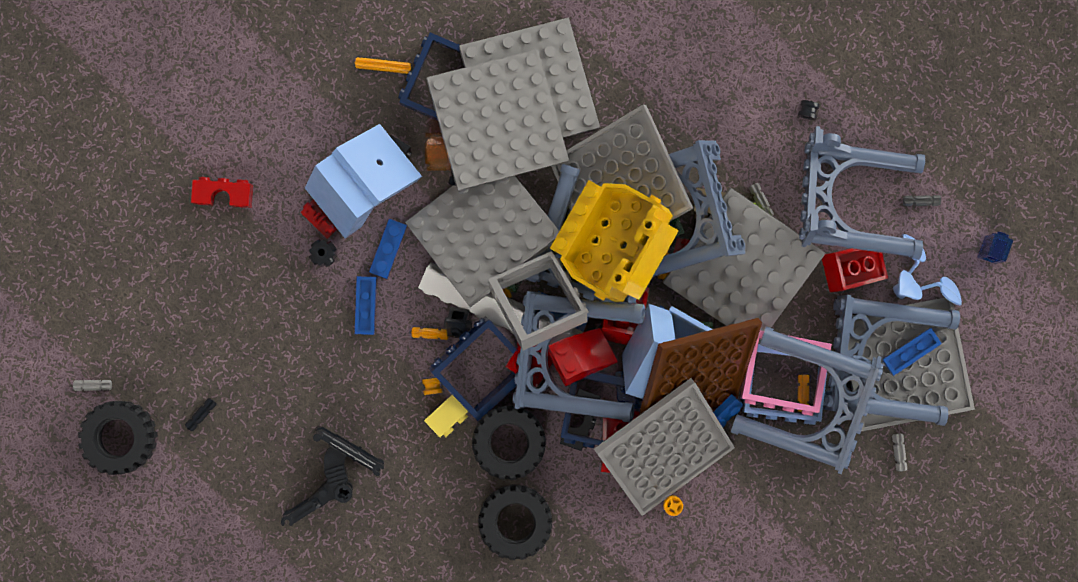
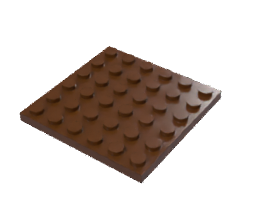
M759 318L746 320L659 343L639 416L690 378L696 383L713 412L731 394L738 399L762 326L761 320Z

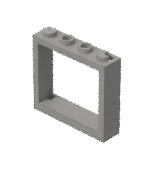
M552 251L488 279L490 291L523 351L588 322L587 313L589 311L586 308L585 302L581 303L578 289L572 287L568 272L563 271L561 260L556 258ZM551 268L576 313L527 335L502 289Z

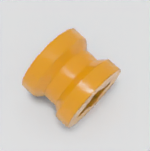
M437 378L422 380V383L425 385L424 395L443 393V389L440 387L441 382Z
M672 495L664 500L663 508L667 514L677 516L683 510V502L677 496Z

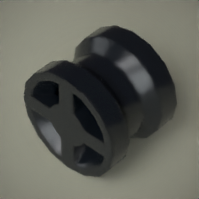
M801 100L800 105L802 107L798 112V116L808 120H816V111L819 109L820 104Z

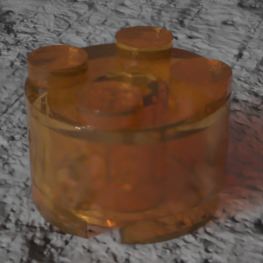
M441 132L425 133V138H428L427 143H425V164H429L426 171H450L451 166Z

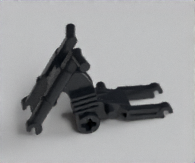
M317 426L315 429L316 434L313 436L314 441L318 442L322 439L330 445L324 457V473L327 480L310 497L293 508L285 510L281 519V525L284 526L285 520H289V525L292 526L331 500L335 499L338 502L346 503L352 498L353 485L348 481L349 476L345 466L347 456L353 459V462L356 461L373 471L376 476H380V469H384V460L376 458L361 449V446H356L323 426ZM341 488H343V490H347V489H348V493H347V494H345L344 492H341V493H340V489H341Z

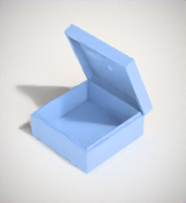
M379 124L340 145L329 157L315 165L305 189L343 237L347 238L363 226L374 206L379 205L414 184L422 176ZM376 160L380 161L382 166L378 165Z
M649 304L645 311L643 324H638L622 354L626 394L641 399L644 398L659 343L712 329L673 306L668 311Z

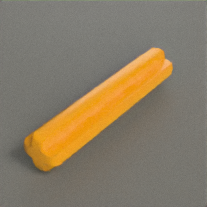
M359 57L355 60V67L359 69L405 74L411 71V64L405 62Z

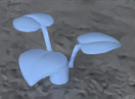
M902 234V238L914 239L909 235ZM924 249L919 260L913 259L915 263L908 272L905 270L900 272L898 284L893 287L894 293L900 299L909 297L914 300H920L922 298V290L938 286L942 295L947 300L956 305H962L957 286L947 277H942L940 282L922 287L916 283L911 273L918 266L919 261H926Z

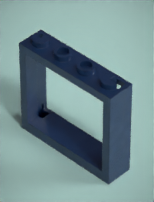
M430 32L428 37L425 36L422 41L421 47L423 49L421 54L417 53L413 62L415 64L413 72L409 71L406 78L407 86L405 89H401L398 99H400L399 102L402 106L438 121L434 110L408 99L433 42L459 53L460 45Z
M486 316L473 324L474 327L469 332L465 331L459 337L460 340L455 345L451 344L448 346L445 354L441 358L437 357L434 359L429 368L431 373L477 421L517 386L515 384L516 374L512 372L473 408L440 372L487 328L514 354L517 349Z
M595 372L582 378L625 387L624 378ZM578 381L571 384L570 395L575 396ZM565 412L560 437L564 438L565 443L575 444L576 441L584 442V447L594 448L595 445H600L605 441L568 433L572 413Z

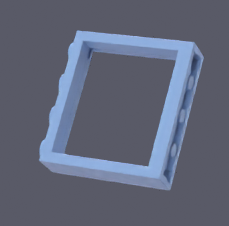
M758 344L757 352L791 356ZM752 375V380H751V386H750L749 394H751V391H752L753 375ZM826 379L820 412L814 413L813 416L795 412L750 407V404L744 403L745 399L743 400L742 412H746L748 417L758 418V414L766 415V419L777 420L778 417H785V421L796 422L797 419H802L804 424L815 425L816 421L821 422Z

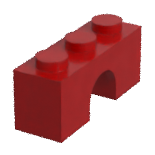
M199 177L198 180H193L191 203L214 206L216 194L226 191L230 197V206L252 208L253 185L248 183V180L237 179V183L229 182V179L226 178L210 181L208 177Z

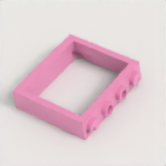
M760 330L742 384L740 398L745 399L744 403L756 405V402L764 403L763 407L775 409V405L783 406V411L794 412L795 409L802 410V414L809 416L819 413L827 370L820 366L813 406L749 394L759 339L762 340L764 331ZM793 337L831 350L832 344Z

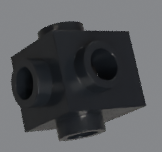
M318 239L310 245L312 248L308 250L311 253L309 258L315 266L318 264L321 267H328L338 257L335 253L337 248L331 241L327 242L325 239L322 241ZM321 249L325 250V254L323 256H320L318 254V252Z
M450 307L448 317H445L444 328H447V336L459 338L465 331L469 332L472 329L473 321L470 320V310Z

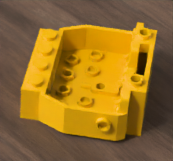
M588 180L550 249L562 255L560 260L571 277L595 291L594 296L604 301L607 298L614 302H624L627 295H630L639 300L677 235L678 230L668 225L673 215L668 208L660 204L661 199L651 194L650 197H647L626 184L603 183L602 186H599ZM608 221V225L604 227V222ZM598 238V242L595 244L594 240ZM627 243L626 248L623 249L622 245Z

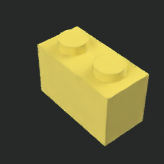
M451 395L424 421L439 437L442 435L447 437L454 430L452 426L456 422L461 424L468 417L466 414L468 411Z

